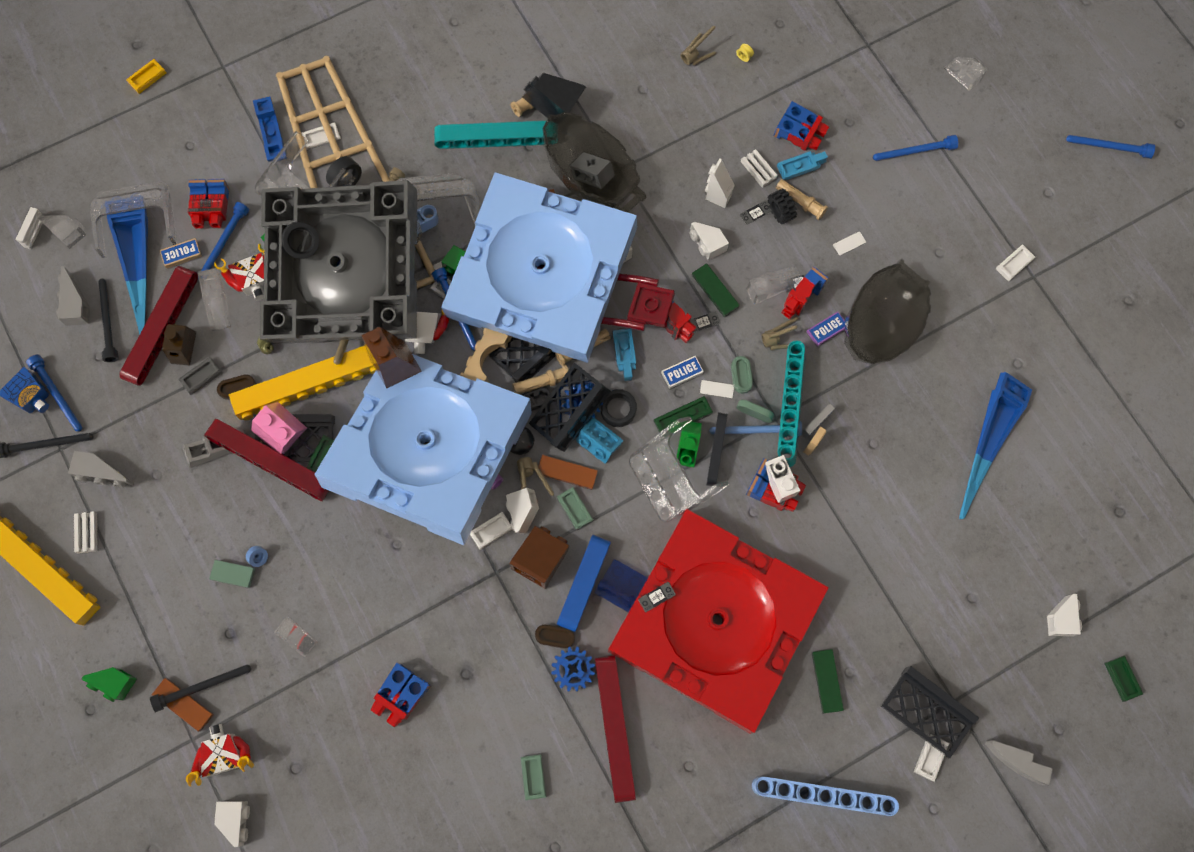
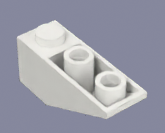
M719 158L717 164L711 166L705 192H707L706 200L725 208L733 194L735 185L722 159Z

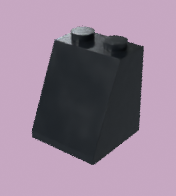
M542 73L539 77L535 76L531 82L527 83L523 89L525 93L522 98L550 121L558 123L569 114L586 86Z

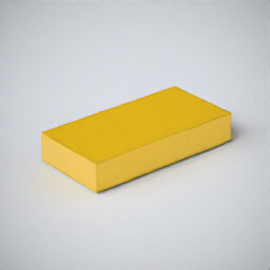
M153 59L127 78L126 81L140 94L167 72Z

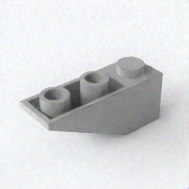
M61 266V273L58 275L60 291L57 292L59 308L56 310L57 318L66 326L89 324V305L73 275L64 266Z
M74 451L68 474L75 477L74 480L79 482L93 480L94 483L99 485L113 483V486L125 488L126 485H134L133 482L95 454Z

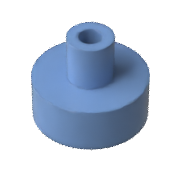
M253 546L246 553V560L253 567L262 566L268 559L267 551L261 546Z

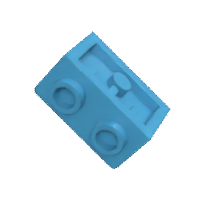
M595 418L581 429L576 439V442L603 463L608 462L610 456L624 441Z

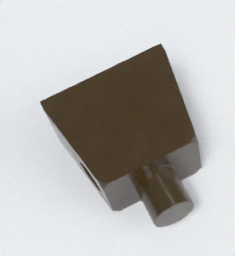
M168 324L164 332L165 337L162 347L164 354L171 364L190 366L196 331L187 326Z

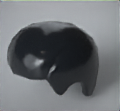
M524 427L516 445L513 444L510 452L522 455L528 453L533 448L535 439L528 428Z

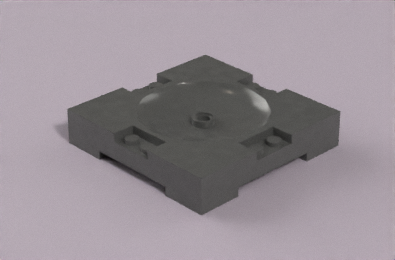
M408 180L371 182V185L262 189L261 226L265 228L264 301H260L259 339L272 344L355 339L363 341L361 335L378 327L383 328L400 339H417V282L415 281L417 188ZM293 222L310 224L319 235L320 244L318 250L309 258L298 259L292 257L282 246V233ZM296 229L289 236V244L295 251H306L312 244V237L308 231ZM341 260L340 265L337 266V262Z

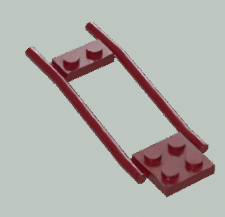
M619 273L617 281L638 283L627 320L603 317L601 324L627 327L641 331L645 330L646 324L665 328L675 291L658 287L659 279Z

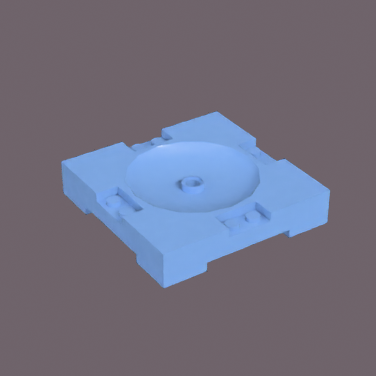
M495 172L476 218V227L464 257L461 256L441 308L447 318L481 329L484 327L549 348L552 352L588 363L624 260H626L637 230V215L585 199L578 201L549 192L545 187ZM539 265H545L543 269H537Z
M412 354L422 372L386 389L377 371H375L363 391L364 398L348 425H343L318 467L315 476L324 489L356 502L360 500L424 526L434 534L465 545L498 473L513 444L516 445L532 413L530 398L480 379H476V381L444 370L440 364Z

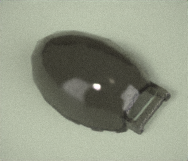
M567 112L555 116L553 114L549 115L542 128L543 146L551 169L569 191L581 200L585 199L624 212H629L640 201H644L647 198L646 194L638 187L640 175L636 171V164L634 160H631L626 153L627 150L618 139L599 124L593 121L590 123L582 119L583 116ZM583 152L611 161L615 176L602 189L575 180L570 165ZM631 194L635 196L625 206L619 207Z
M903 259L874 273L860 288L845 318L844 344L856 361L867 364L889 362L907 351L923 333L928 314L931 311V305L929 304L931 291L928 287L930 281L924 280L908 267Z

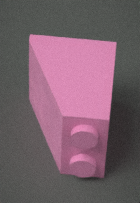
M279 402L265 405L252 420L251 431L271 449L283 455L307 427Z

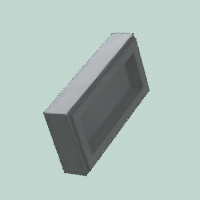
M209 357L178 380L188 393L192 395L223 372L212 358Z

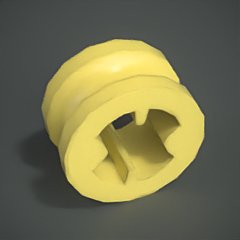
M742 44L736 51L737 56L744 62H748L750 57L754 55L753 49L748 44Z

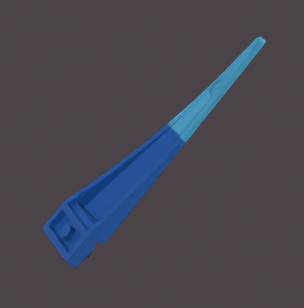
M144 197L105 202L108 224L125 277L139 334L146 324L148 217Z
M1007 372L1000 373L996 388L992 390L959 519L965 518L989 467L1012 428L1026 409L1032 393L1031 388Z

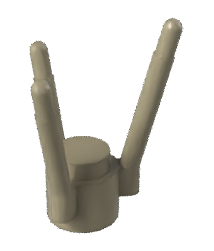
M712 26L703 36L702 33H699L680 54L685 64L690 65L692 63L695 66L698 62L716 54V52H712L697 58L699 52L696 49L716 28L715 26Z
M798 317L790 319L761 334L765 348L770 347L771 351L788 348L789 344L777 345L780 342L779 335L797 329V326L794 325L781 331L778 330L797 321Z
M524 457L517 461L521 490L527 486L526 477L533 475L535 470L550 495H554L538 468L537 462H532L530 457Z

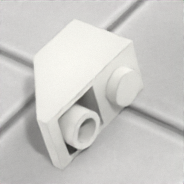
M697 222L691 223L690 237L693 241L697 242L701 255L705 256L707 260L727 251L729 242L720 228Z
M784 455L765 462L769 483L777 502L780 503L795 497L800 492V489Z
M529 488L506 495V507L511 514L512 520L510 523L515 533H527L539 510L535 491Z
M1077 594L1065 596L1047 615L1049 636H1076L1081 634L1082 622L1079 619L1080 601L1077 599Z
M248 801L216 802L215 826L234 847L244 846V842L248 838V829L246 828V819L250 815V807L247 806Z

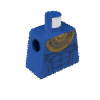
M25 367L0 390L2 398L28 413H32L35 409L43 413L49 408V404L45 401L49 396V392L38 378Z

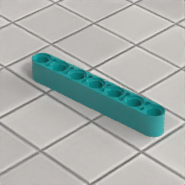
M554 121L438 125L434 128V145L440 149L552 145L558 141L557 124Z
M793 341L788 345L777 451L778 457L785 454L792 455L789 458H785L789 467L794 466L797 458L806 360L805 345L801 341ZM793 384L798 385L795 388L790 387ZM792 401L796 402V404L789 405L788 403ZM788 419H794L793 422H786ZM787 436L793 437L791 440L784 439Z

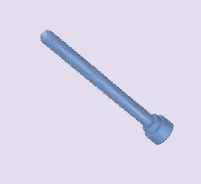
M800 421V425H799V436H802V422H801V421ZM780 425L728 426L725 428V434L779 433ZM711 427L709 432L714 435L716 427Z

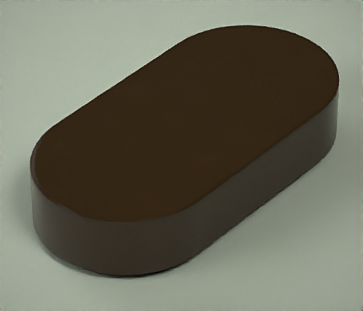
M247 374L229 378L218 384L217 393L221 398L229 400V394L256 385V381Z
M544 624L535 631V638L541 645L567 649L575 641L573 631L563 627Z

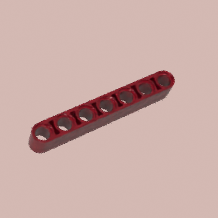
M180 265L175 268L121 368L120 379L137 386H141L144 383L163 347L164 332L167 325H174L197 283V272Z
M214 419L204 434L207 439L319 501L323 502L329 490L321 487L315 472L219 419Z
M615 655L595 658L614 800L615 803L636 800L616 658Z

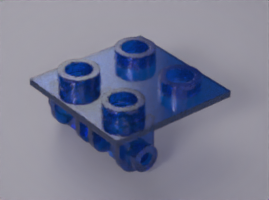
M614 559L603 579L598 584L595 594L629 613L648 578Z

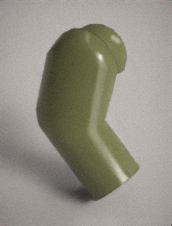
M258 338L257 345L261 352L270 354L273 351V345Z

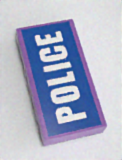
M837 311L808 329L807 334L818 347L847 329L848 324Z

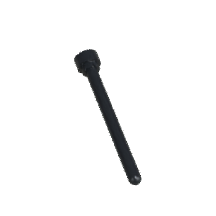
M101 278L98 284L105 340L102 360L111 363L118 361L119 356L118 351L113 347L107 283L105 279Z
M84 433L14 445L2 442L0 443V458H6L13 452L89 441L93 439V434Z
M250 665L241 666L165 696L164 694L151 696V706L155 713L164 710V707L170 702L251 671Z

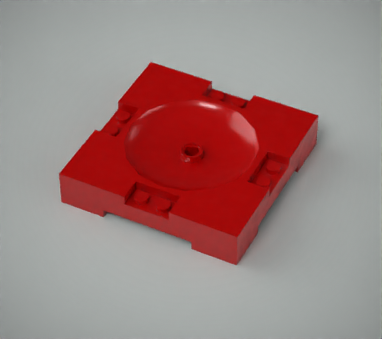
M686 509L612 641L608 652L713 711L716 715L749 734L755 733L800 641H802L829 587L779 559L769 557L740 541L739 537ZM669 582L676 595L645 612L638 599ZM714 615H719L722 618L721 625L713 622Z

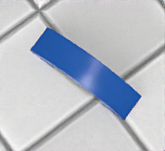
M271 97L253 100L264 141L267 161L286 158L284 143Z

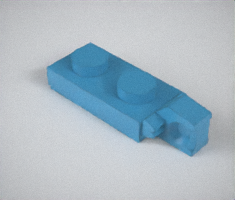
M810 151L778 162L777 168L782 179L786 181L817 170L821 164L826 163L828 156L825 151L816 155Z
M631 328L613 330L617 367L619 371H623L624 380L630 381L633 377L632 370H636Z

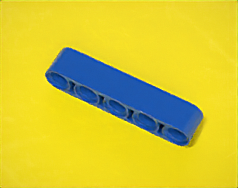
M592 535L559 616L558 626L576 632L611 541Z

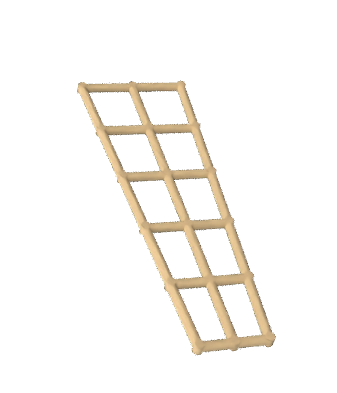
M324 56L323 59L308 64H301L300 67L276 74L310 188H318L312 169L334 162L340 157L350 156L364 150L368 151L382 181H389V177L329 56ZM326 66L342 98V101L325 107L321 104L309 74L310 70ZM302 74L316 110L296 117L285 79ZM346 107L364 143L340 151L326 114ZM319 117L334 154L310 162L299 123ZM417 236V245L415 247L430 276L416 281L417 289L435 283L431 275L435 269Z

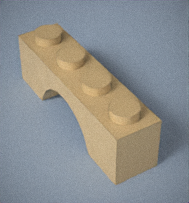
M484 328V335L481 340L477 341L473 356L468 358L467 367L464 372H461L460 376L473 381L480 379L489 383L487 376L482 370L483 362L493 350L499 347L506 349L512 336Z

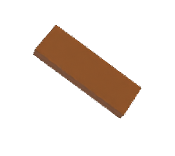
M542 455L538 467L545 477L590 490L593 489L598 470Z
M164 678L151 695L164 694L165 696L179 691L181 688L168 678ZM190 695L170 702L166 706L198 732L202 731L214 715Z

